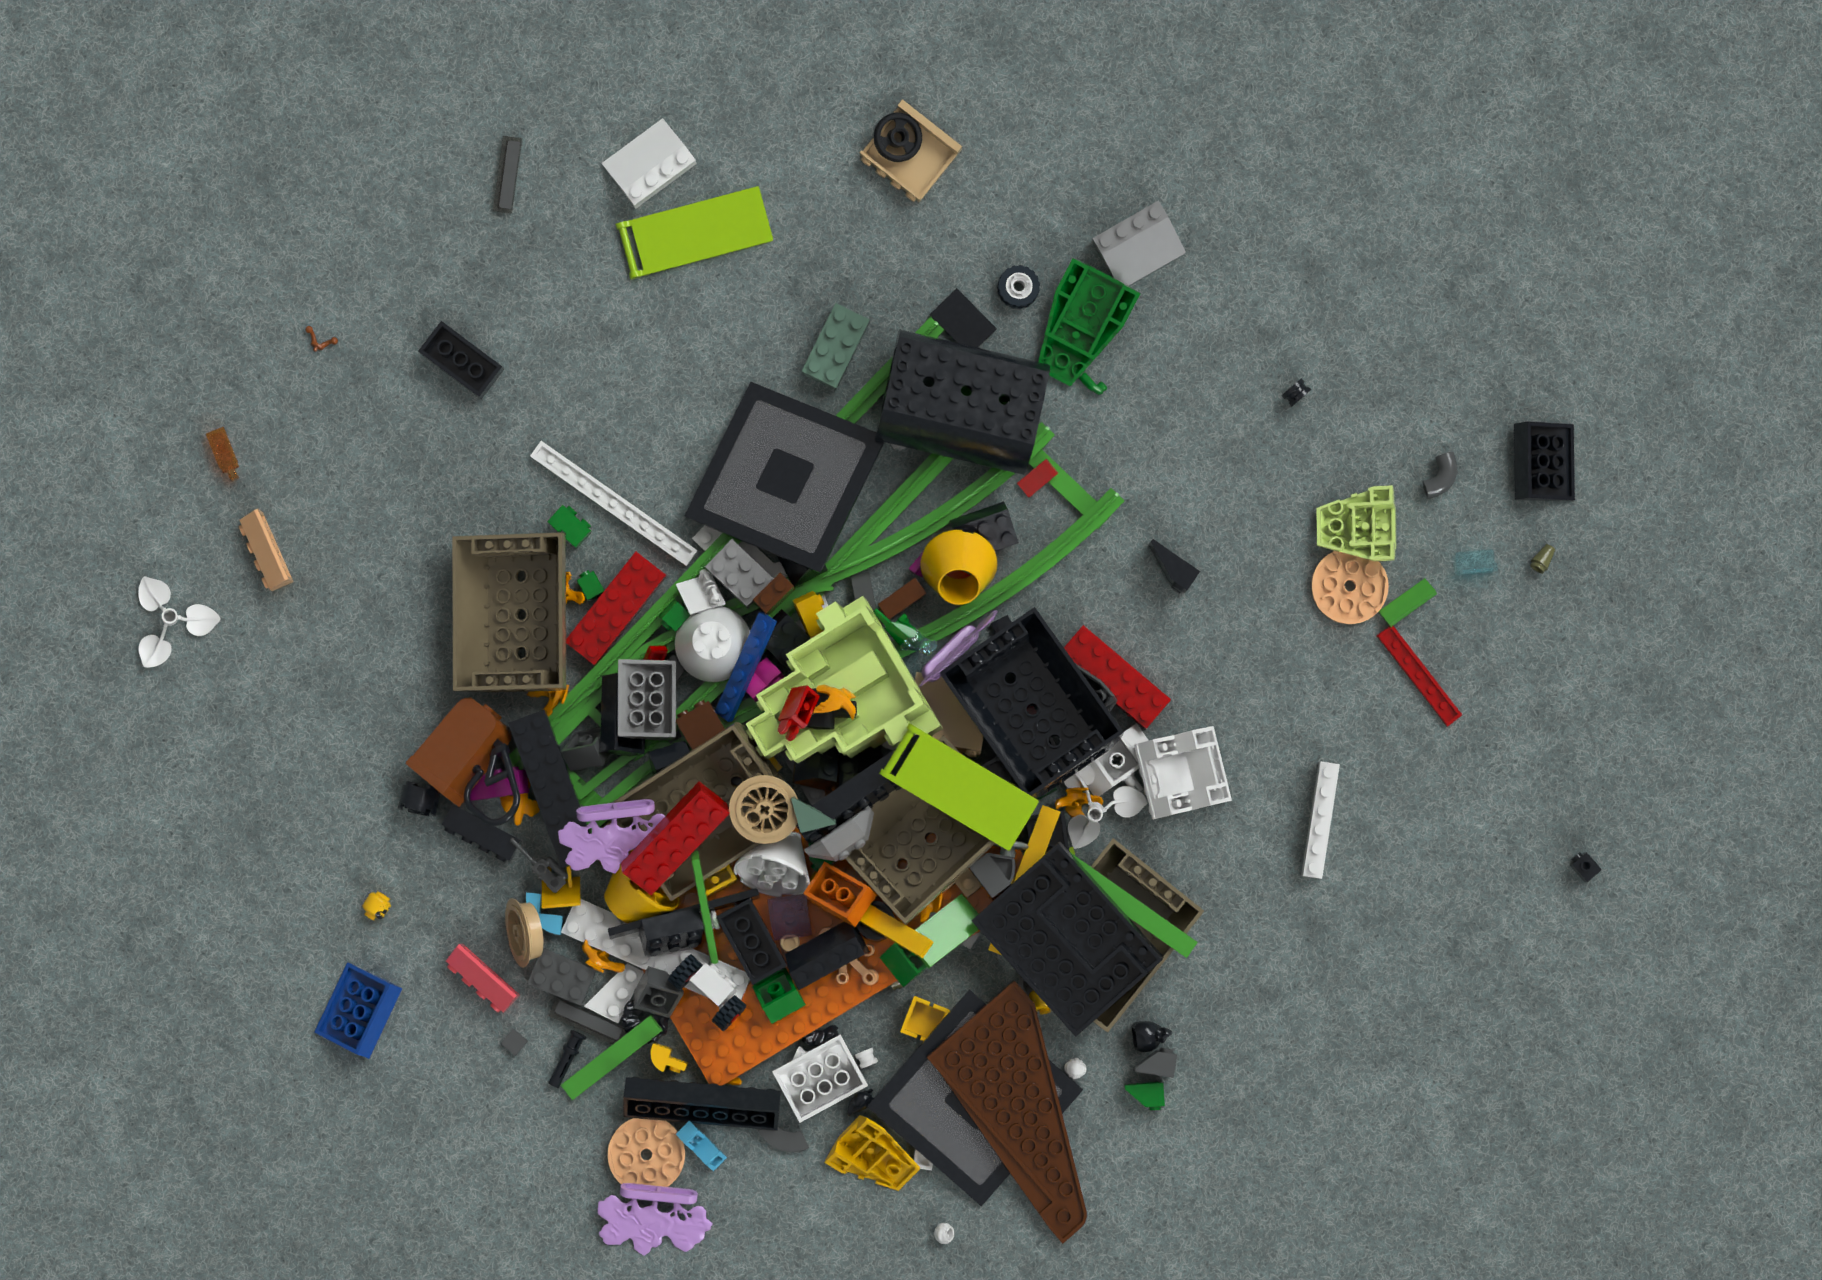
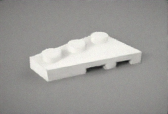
M627 963L625 970L617 973L584 1007L619 1024L624 1007L631 1000L644 972Z

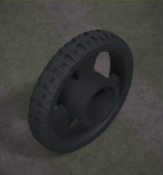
M896 112L884 116L877 123L873 134L874 145L882 157L892 162H904L911 159L917 154L922 144V132L919 124L913 117L905 113ZM894 120L895 128L888 132L887 137H882L881 131L884 125ZM906 123H909L914 130L915 143L908 141L909 133L904 128ZM896 132L901 134V142H897L894 139ZM888 145L894 148L902 146L905 154L893 155L886 151V147Z

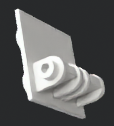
M706 569L699 572V577L676 584L690 615L726 604L712 574Z

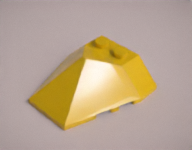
M861 1115L838 1137L824 1162L841 1173L846 1174L850 1172L858 1175V1178L864 1180V1177L876 1181L875 1184L897 1191L920 1170V1166L882 1126Z

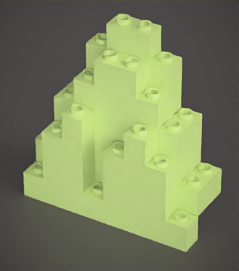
M864 596L844 608L835 601L816 613L819 618L816 621L821 630L824 631L786 654L789 659L786 662L794 672L756 695L758 707L762 712L764 710L765 712L746 723L748 727L746 732L751 740L755 739L758 745L755 748L761 757L764 756L770 759L787 748L785 751L790 761L794 760L796 763H800L816 752L822 754L836 746L840 753L850 758L870 746L875 749L886 741L893 748L897 747L908 730L906 727L909 723L930 736L943 729ZM808 685L813 689L819 685H827L837 689L845 688L856 696V698L850 699V701H856L857 703L856 718L853 720L851 718H835L834 729L805 727L799 729L795 739L791 742L785 737L787 732L783 735L778 732L780 724L778 718L791 688Z

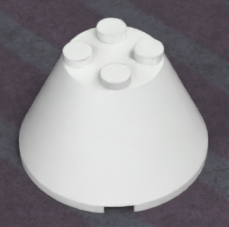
M724 606L692 614L677 630L675 637L676 655L683 668L699 680L707 682L727 680L731 676L750 630L739 614Z
M791 832L786 838L778 842L758 845L736 861L734 866L735 875L738 874L741 877L740 881L751 889L756 888L762 894L782 898V894L791 895L792 898L804 895L803 893L810 884L801 835L797 832Z

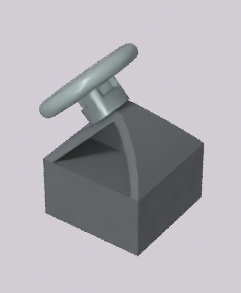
M1015 841L1010 851L1001 847L1000 855L986 853L969 867L993 901L1013 884L1016 868L1015 850H1027V844Z

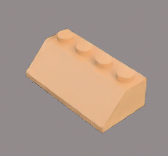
M256 509L241 518L239 529L243 536H247L249 542L246 545L251 554L254 553L257 559L254 563L257 570H261L264 575L262 582L265 588L274 591L292 583L293 579L264 513Z

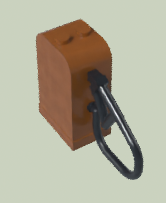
M464 698L452 708L405 764L458 807L464 802L467 809L485 824L491 826L502 825L513 817L520 804V793L509 757L510 749L508 744L511 741V730L500 721L502 717L488 705L484 704L482 706L472 698ZM502 757L505 770L494 775L497 759ZM485 773L484 782L487 787L508 778L512 790L513 804L510 810L498 819L488 818L472 804L470 799L471 790Z

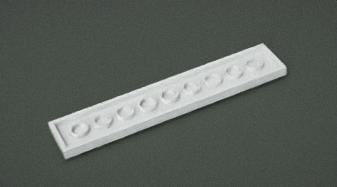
M582 899L581 905L572 906L561 930V933L583 943L587 939L590 946L605 951L644 970L649 966L666 971L671 975L676 967L690 954L703 965L705 963L711 964L709 955L688 947L681 948L676 952H662L657 956H645L639 937L640 931L610 939L608 928L627 923L620 920L612 912ZM718 960L719 963L714 965L722 971L720 975L723 978L727 976L736 984L734 988L737 992L734 995L742 1000L750 982L747 973ZM688 982V984L684 986L685 988L691 991H694L700 995L709 998L693 982Z

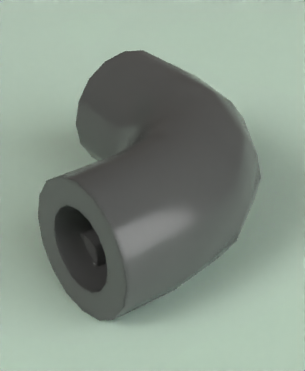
M1454 452L1444 453L1435 457L1438 473L1435 477L1423 481V488L1428 499L1447 492L1454 484L1457 475V463Z

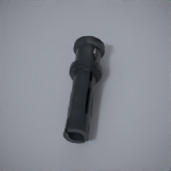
M574 1030L570 1031L571 1035L568 1042L563 1045L564 1052L548 1082L556 1088H560L574 1056L579 1054L578 1050L583 1040L587 1038Z

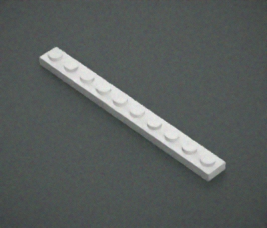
M540 441L530 455L531 458L685 566L690 563L698 550L544 442Z

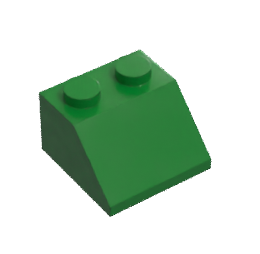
M787 969L756 986H752L762 1009L772 1024L806 1005Z

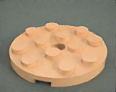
M1338 551L1331 552L1319 562L1311 582L1312 596L1319 610L1329 619L1342 624H1358L1372 618L1384 605L1389 587L1386 571L1379 561H1372ZM1346 581L1354 582L1355 589L1349 592L1345 589L1344 584Z
M632 1118L623 1123L613 1134L608 1147V1163L616 1180L620 1184L634 1183L669 1187L680 1175L685 1162V1146L676 1135L678 1132L676 1128L668 1121ZM649 1149L652 1152L651 1159L644 1160L641 1157L642 1150Z

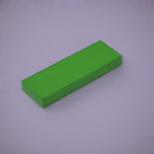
M1424 578L1382 608L1379 614L1392 627L1434 597L1437 592Z

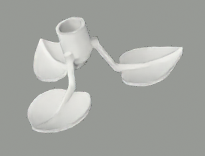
M146 576L142 578L138 593L142 607L151 612L155 611L158 607L163 611L162 620L164 627L160 639L156 635H148L139 644V655L142 664L146 668H151L164 663L171 654V644L163 641L168 626L176 624L177 620L187 621L186 627L191 634L204 636L211 632L220 622V617L213 609L201 604L188 607L186 610L187 618L177 615L174 609H166L162 606L168 603L171 596L167 584Z
M1087 765L1064 781L1067 788H1088L1086 785H1090L1094 781V771L1090 765ZM1122 786L1114 791V800L1103 807L1098 802L1093 803L1089 790H1086L1089 805L1088 818L1084 815H1077L1068 824V834L1073 848L1084 847L1098 837L1100 833L1098 821L1102 819L1103 812H1107V809L1115 804L1114 808L1118 815L1132 817L1148 804L1146 797L1136 788Z

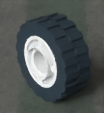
M1014 265L1011 268H1007L998 281V296H1000V300L1006 306H1010L1013 309L1026 308L1035 301L1039 294V278L1027 266ZM1021 283L1024 290L1016 291L1014 284Z

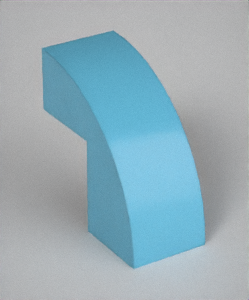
M526 892V903L530 902L536 908L542 928L550 933L562 935L561 930L563 928L564 916L542 914V894Z
M688 1121L676 1133L678 1138L712 1171L727 1158L691 1121Z

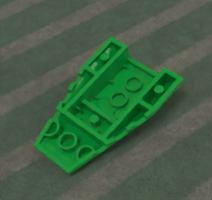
M1072 258L1054 294L1038 362L1049 364V376L1071 386L1123 328L1141 293L1104 272Z

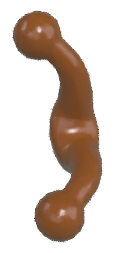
M307 326L305 329L307 333L311 334V345L314 347V352L317 349L323 350L331 343L333 345L338 343V339L333 337L319 344L317 343L313 328Z

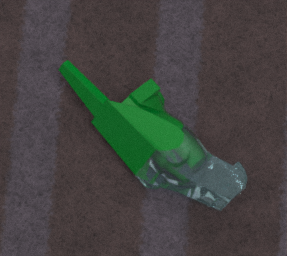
M877 608L873 611L885 625V630L903 650H913L930 656L937 649V642L925 638L917 628L909 624L908 616L905 613L896 622H891Z

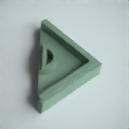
M791 797L800 833L836 824L835 819L826 816L821 811L805 804L796 797Z

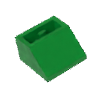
M894 943L879 957L903 988L928 969L917 955L897 943Z

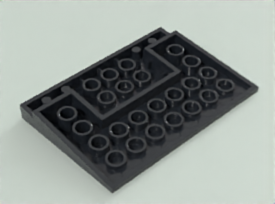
M1060 841L972 920L975 926L1075 1037L1146 976L1164 958Z

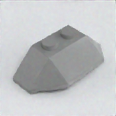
M867 806L804 849L809 857L831 861L844 860L849 856V852L854 849H860L869 839L874 816L873 810Z

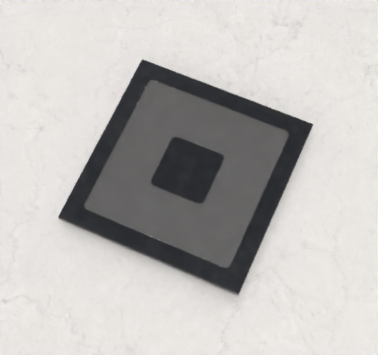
M750 382L684 517L821 573L885 442L874 440L876 432Z
M969 989L867 1107L982 1207L1009 1176L1010 1172L942 1075L926 1057L986 1005ZM1049 1060L1063 1114L1083 1089Z

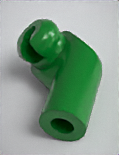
M1083 373L1079 377V380L1087 389L1098 395L1103 394L1107 390L1103 382L1096 384L1087 373Z

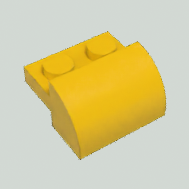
M653 1043L651 1060L657 1069L664 1072L667 1065L670 1066L669 1070L677 1073L687 1069L688 1062L671 1057L672 1048Z

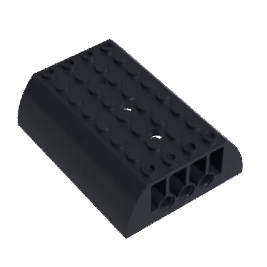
M899 329L874 440L1024 475L1035 444L1050 365ZM930 378L933 380L934 385L926 387L923 380ZM968 387L972 393L970 396H964L961 393V389ZM1006 396L1009 399V403L1002 405L999 402V397Z
M1035 607L940 672L942 678L1020 789L1034 798L1047 794L1108 752L1124 734L1121 727ZM1014 674L1016 681L1011 684L1005 681L1006 675ZM1036 705L1038 712L1034 715L1027 712L1028 706ZM1052 736L1060 738V743L1057 746H1052L1049 743V739Z

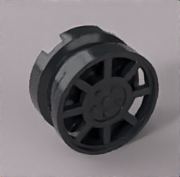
M1302 378L1281 395L1284 399L1290 401L1291 407L1312 390L1306 387L1305 381Z

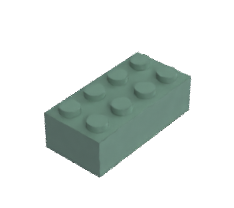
M835 303L802 369V374L837 390L870 324V319Z

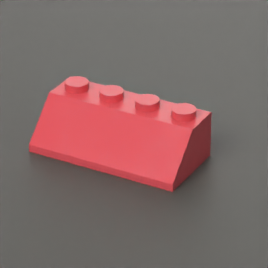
M459 944L446 960L449 964L447 966L448 969L454 974L457 972L463 976L461 980L469 987L473 985L477 989L476 994L483 1000L485 998L492 1002L490 1006L498 1013L500 1011L504 1013L520 996L519 993L464 944Z

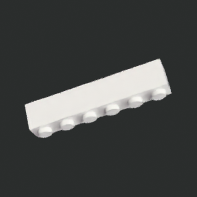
M1322 761L1318 763L1301 876L1322 879L1340 764Z

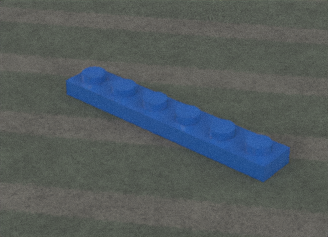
M764 612L758 613L715 709V712L728 722L733 721L777 623V621Z

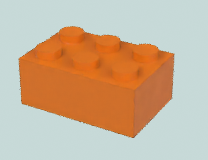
M827 862L823 863L803 893L812 903L856 927L877 896L869 886Z

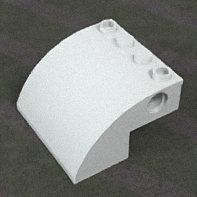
M1214 726L1134 744L1135 756L1140 767L1139 773L1143 779L1144 793L1148 799L1149 812L1152 815V819L1232 801Z

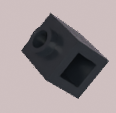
M1579 852L1571 859L1573 862L1570 866L1584 882H1589L1602 870L1587 852L1583 854Z

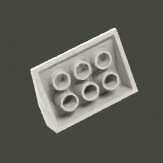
M663 118L602 162L604 168L635 209L697 164L695 158Z
M841 1034L772 1071L799 1123L868 1086Z

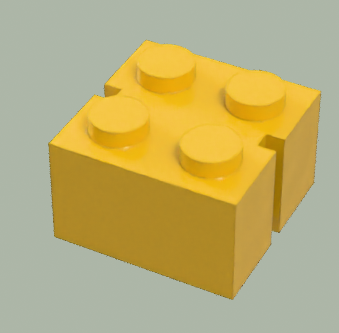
M914 996L900 1032L917 1038V1035H921L920 1040L924 1041L950 1012V1009L935 1003L933 1007L929 1006L930 1001Z

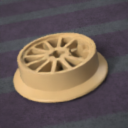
M769 775L754 776L742 782L733 792L729 804L730 818L735 829L746 839L760 844L775 843L786 838L795 829L798 822L791 797H796L797 799L798 797L785 781ZM760 787H766L765 797L763 796ZM769 788H773V789H775L776 791H775V793L769 798V797H768V795H769ZM753 789H754V790L756 789V791H757V793H758V795H759V798H757V797H756L754 794H752L750 791L753 790ZM778 793H781L784 796L783 798L773 801V799L778 795ZM748 796L755 802L743 801V799ZM783 802L788 804V807L775 806ZM762 805L765 807L769 806L768 811L766 809L762 810ZM743 806L749 807L746 812H743ZM776 811L787 812L786 818L782 817ZM755 812L759 818L751 820L748 814ZM771 815L776 817L782 823L776 826ZM766 818L769 819L772 828H764ZM761 820H762L761 827H757V825H758V824L761 822Z
M514 898L509 899L505 911L509 946L517 964L524 968L531 959L539 958L542 955L543 931L541 921L532 903H519Z

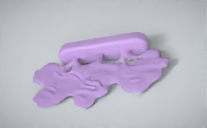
M994 610L984 618L977 628L973 625H966L961 628L923 666L921 673L924 680L919 687L927 682L938 680L941 677L940 672L957 661L977 641L979 632L994 620L998 611Z
M650 799L580 807L576 810L577 819L590 823L586 827H581L575 822H568L563 830L558 831L559 842L572 848L565 862L573 870L577 871L589 868L592 863L599 860L603 869L615 874L620 868L621 862L629 855L628 852L635 849L665 816L663 814H656L649 821L639 817L654 812L655 804ZM633 817V823L629 827L621 828L617 825V818ZM607 819L612 820L610 825H606L603 828H599L595 822ZM638 822H640V825L644 823L648 830L642 831L638 826ZM592 828V833L588 834V829Z
M623 1183L620 1186V1195L632 1199L631 1201L623 1203L616 1196L610 1195L604 1201L598 1202V1214L608 1221V1224L604 1225L599 1232L603 1242L607 1245H621L624 1241L631 1238L634 1249L643 1256L648 1254L652 1247L656 1248L660 1245L664 1236H668L675 1247L687 1252L704 1239L705 1232L709 1231L713 1224L706 1219V1210L703 1207L696 1206L687 1211L680 1205L696 1203L698 1193L691 1189ZM637 1199L653 1201L651 1206L640 1208ZM658 1202L673 1203L674 1208L668 1213H663L657 1209ZM628 1206H632L631 1211L628 1212ZM678 1210L679 1213L684 1214L686 1218L684 1221L679 1219L677 1215ZM674 1212L675 1216L671 1217L670 1214ZM687 1213H691V1218L687 1216Z

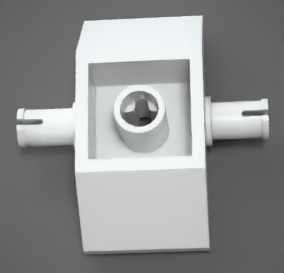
M1137 723L1127 729L1121 739L1108 752L1089 764L1094 771V781L1086 786L1094 796L1102 795L1121 781L1135 788V785L1139 791L1144 789L1134 776V772L1140 768L1138 759L1135 756L1134 744L1149 740ZM1113 756L1116 758L1121 757V765L1118 766L1112 763Z

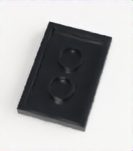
M957 288L930 313V316L939 323L956 343L978 348L997 330Z

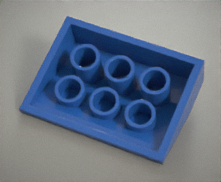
M347 962L314 1033L359 1056L369 1059L403 988Z

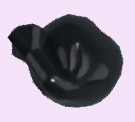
M1138 1021L1131 1025L1134 1048L1140 1052L1155 1050L1160 1042L1164 1043L1172 1035L1170 1029L1161 1027L1151 1021Z

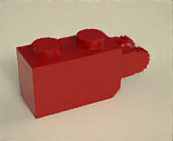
M808 685L791 688L778 718L780 721L778 732L782 735L787 732L785 737L790 742L795 739L799 729H803L808 725L820 697Z

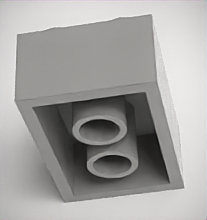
M732 539L705 566L706 570L747 609L754 603L753 599L774 579Z

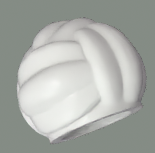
M1079 1058L1070 1059L1064 1066L1065 1073L1074 1080L1082 1077L1087 1070L1086 1065Z
M947 1223L938 1224L934 1230L935 1239L941 1244L950 1243L954 1237L953 1227Z

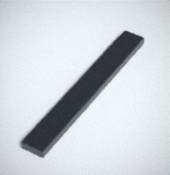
M755 888L708 901L709 910L711 912L738 905L749 898L752 900L760 899L758 889ZM700 904L674 910L661 915L689 910L693 908H698L699 913L701 914ZM641 920L608 928L610 939L639 932Z

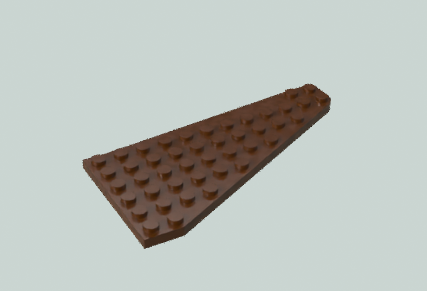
M1013 980L926 1057L942 1075L1046 1225L1063 1244L1085 1224L1087 1211L1034 1002Z

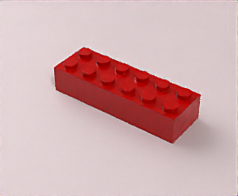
M636 551L567 637L566 644L595 666L659 588L667 575Z
M1084 625L1064 647L1074 663L1100 679L1117 698L1118 701L1115 705L1145 730L1171 701L1167 695Z
M698 781L621 862L622 873L652 896L730 814L728 804Z

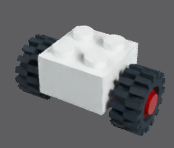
M690 954L676 967L667 980L678 990H681L688 982H693L719 1006V1011L711 1021L722 1031H725L741 1015L747 1005L734 995L737 992L734 988L736 984L727 976L723 978L720 975L722 971L713 963L710 965L705 963L703 965Z

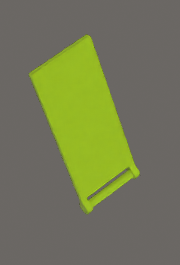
M758 186L615 224L621 236L630 269V279L773 241ZM631 226L643 270H637L626 229Z
M909 723L906 727L908 730L884 769H881L879 774L1010 851L1038 805L1039 800ZM914 733L919 735L896 776L890 774Z

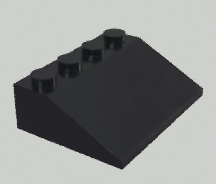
M1529 421L1514 424L1515 500H1575L1574 424Z

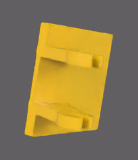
M571 866L566 867L568 879H565L567 883L557 893H553L542 880V909L581 905L580 876L572 877Z

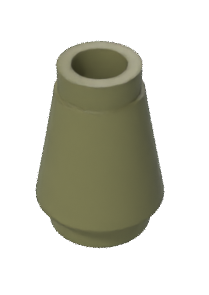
M1546 544L1531 560V568L1542 574L1544 571H1547L1555 548Z

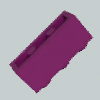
M513 767L519 793H529L526 771L519 770V767ZM502 769L495 770L494 775L502 772ZM484 774L471 790L470 799L475 801L513 795L508 778L487 787L484 782L486 776Z

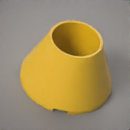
M950 530L937 535L925 546L920 562L921 572L927 584L945 601L955 605H963L973 601L992 582L997 571V556L992 545L983 536L975 532L972 534L962 532V530ZM955 570H964L972 575L964 579H954L946 574Z
M621 864L615 874L612 873L604 893V899L609 909L625 923L673 911L680 902L679 897L670 901L661 886L651 896L622 873Z

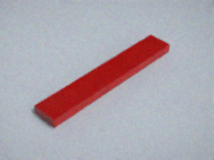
M1388 626L1377 635V638L1447 727L1462 716V713L1394 626Z

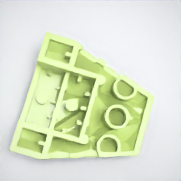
M1393 485L1373 486L1363 493H1355L1347 499L1336 500L1316 508L1317 546L1372 561L1395 560L1396 508Z

